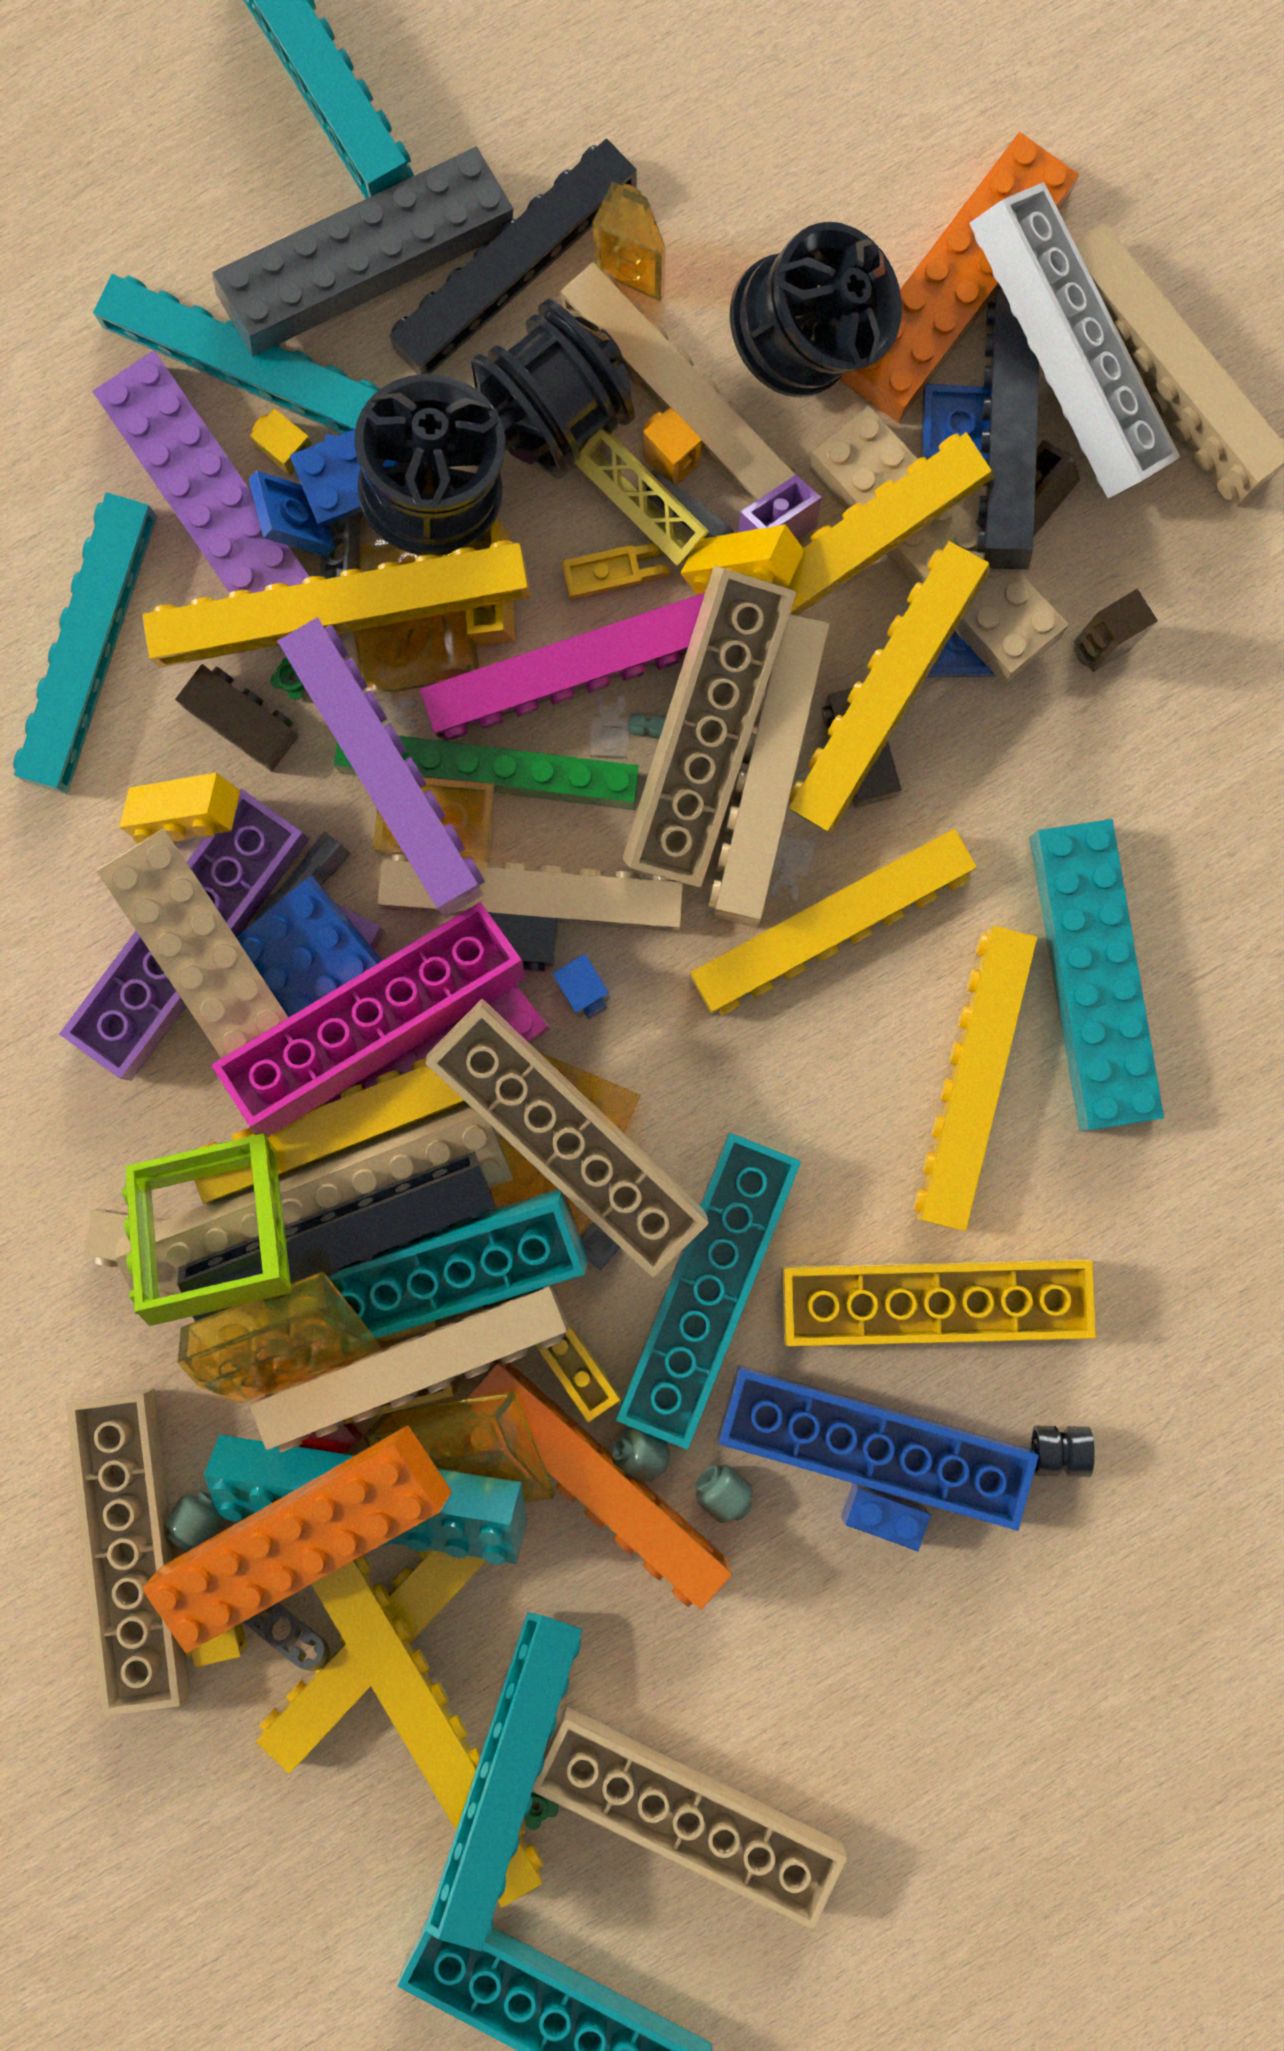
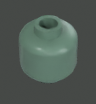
M632 1427L622 1432L612 1447L614 1464L625 1472V1477L644 1482L655 1480L665 1472L670 1462V1451L665 1440Z
M714 1465L707 1468L698 1478L695 1485L697 1503L720 1523H727L734 1519L737 1521L741 1520L748 1514L752 1505L750 1502L752 1487L732 1467L728 1465L717 1467Z
M200 1491L197 1496L185 1494L180 1497L165 1522L166 1528L169 1531L167 1537L170 1541L189 1551L216 1535L223 1524L224 1517L217 1513L211 1495Z

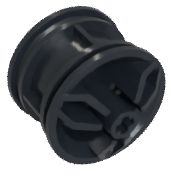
M821 222L810 225L792 237L780 253L764 257L751 265L738 280L730 303L732 337L736 349L748 370L769 389L785 396L799 398L817 395L833 386L843 374L864 369L880 360L892 347L899 332L902 317L900 287L889 260L871 238L858 229L839 222Z
M546 299L538 306L539 315L534 314L526 320L528 335L508 351L495 345L488 351V358L478 354L470 363L475 389L489 400L501 419L505 433V451L507 450L513 457L529 465L538 463L551 476L561 479L568 473L566 463L574 464L579 460L580 451L578 447L603 427L611 434L617 429L618 423L628 425L635 418V410L632 404L631 390L624 364L621 363L615 369L612 366L622 358V353L613 338L604 329H599L596 324L581 315L569 313L557 302Z
M418 374L403 377L387 384L367 401L356 423L355 452L360 466L358 477L359 503L365 519L372 529L389 544L417 555H447L457 549L467 548L480 540L494 524L502 502L500 470L505 455V433L501 419L489 400L478 390L458 379L437 374ZM386 459L410 464L406 466L382 467ZM477 466L478 470L476 473L449 467Z

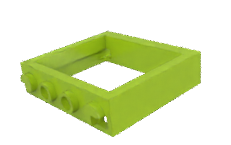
M265 1133L125 1166L126 1183L125 1188H122V1194L128 1205L129 1217L124 1219V1228L131 1242V1253L127 1254L126 1261L129 1273L133 1277L134 1289L129 1292V1298L133 1301L134 1314H138L149 1326L292 1293L276 1150ZM252 1166L263 1274L160 1298L151 1190Z

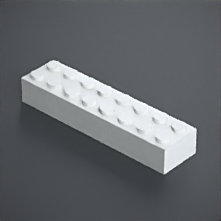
M1040 183L1001 200L971 221L969 224L975 234L976 242L983 250L992 268L994 278L1001 285L1010 303V309L1018 319L1027 337L1028 345L1035 353L1044 371L1045 379L1052 387L1062 407V413L1069 421L1079 441L1080 449L1090 462L1096 474L1097 483L1103 488L1107 498L1143 481L1180 458L1045 183Z

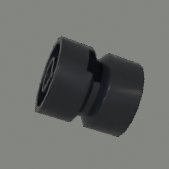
M1035 1425L1033 1427L1031 1450L1039 1455L1034 1475L1058 1476L1064 1470L1069 1477H1091L1094 1469L1095 1450L1090 1427L1067 1426L1063 1432H1059L1056 1426Z

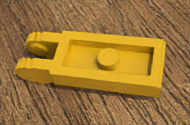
M655 543L634 547L633 544L563 560L561 564L569 599H578L641 585L642 582L663 579L670 574L668 565H656L639 569L637 560L656 558L664 554V552Z

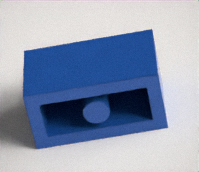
M586 954L552 973L578 1018L586 1015L588 1019H591L607 1009L605 1002L610 999L609 992Z
M852 1483L841 1515L846 1526L915 1551L920 1549L931 1514L924 1506Z

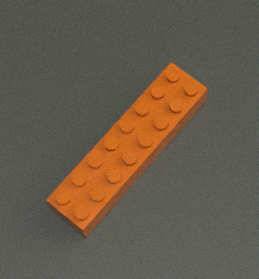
M1019 131L900 289L902 317L899 332L892 347L874 364L861 370L847 372L841 376L840 381L899 423L923 392L925 384H929L987 307V303L996 295V288L1001 287L994 278L992 268L983 250L977 244L975 234L969 223L1001 200L1043 182L1059 211L1071 195L1079 174Z
M500 1359L467 1397V1400L471 1403L469 1410L483 1423H487L488 1420L493 1422L500 1429L498 1436L509 1447L515 1450L519 1446L529 1455L527 1462L533 1469L543 1476L548 1472L558 1481L555 1487L563 1496L571 1502L577 1498L587 1508L584 1512L586 1516L598 1527L602 1528L606 1524L615 1532V1542L628 1554L636 1551L645 1560L644 1568L659 1581L663 1577L666 1578L675 1587L672 1590L673 1594L687 1607L694 1604L702 1610L732 1576L730 1561L721 1551L643 1481L625 1477V1472L614 1464L612 1453L513 1364H503L502 1359Z
M406 1426L161 1566L143 1586L142 1590L184 1652L188 1653L438 1514L451 1495L452 1490L410 1427Z

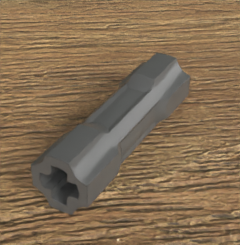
M324 831L307 851L303 861L277 892L265 901L252 918L255 921L311 875L321 886L350 855V852Z

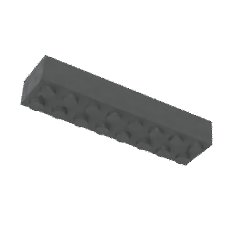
M476 146L213 271L215 292L250 354L254 357L452 261L486 242L493 241L500 235L504 224L513 218L514 208Z

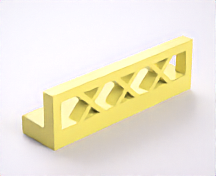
M605 427L594 434L580 451V458L575 464L677 566L685 564L689 554L709 531ZM602 440L612 449L613 465L596 449ZM620 458H621L627 465H620ZM621 469H632L638 475L639 491L621 474ZM646 484H647L653 491H647ZM648 495H658L664 501L665 517L647 500ZM673 511H674L679 517H673ZM684 521L695 534L688 541L673 526V522Z

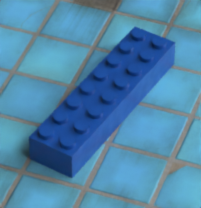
M742 1365L737 1366L717 1437L718 1443L723 1446L1016 1531L1020 1527L1039 1457L1038 1454L1026 1447Z

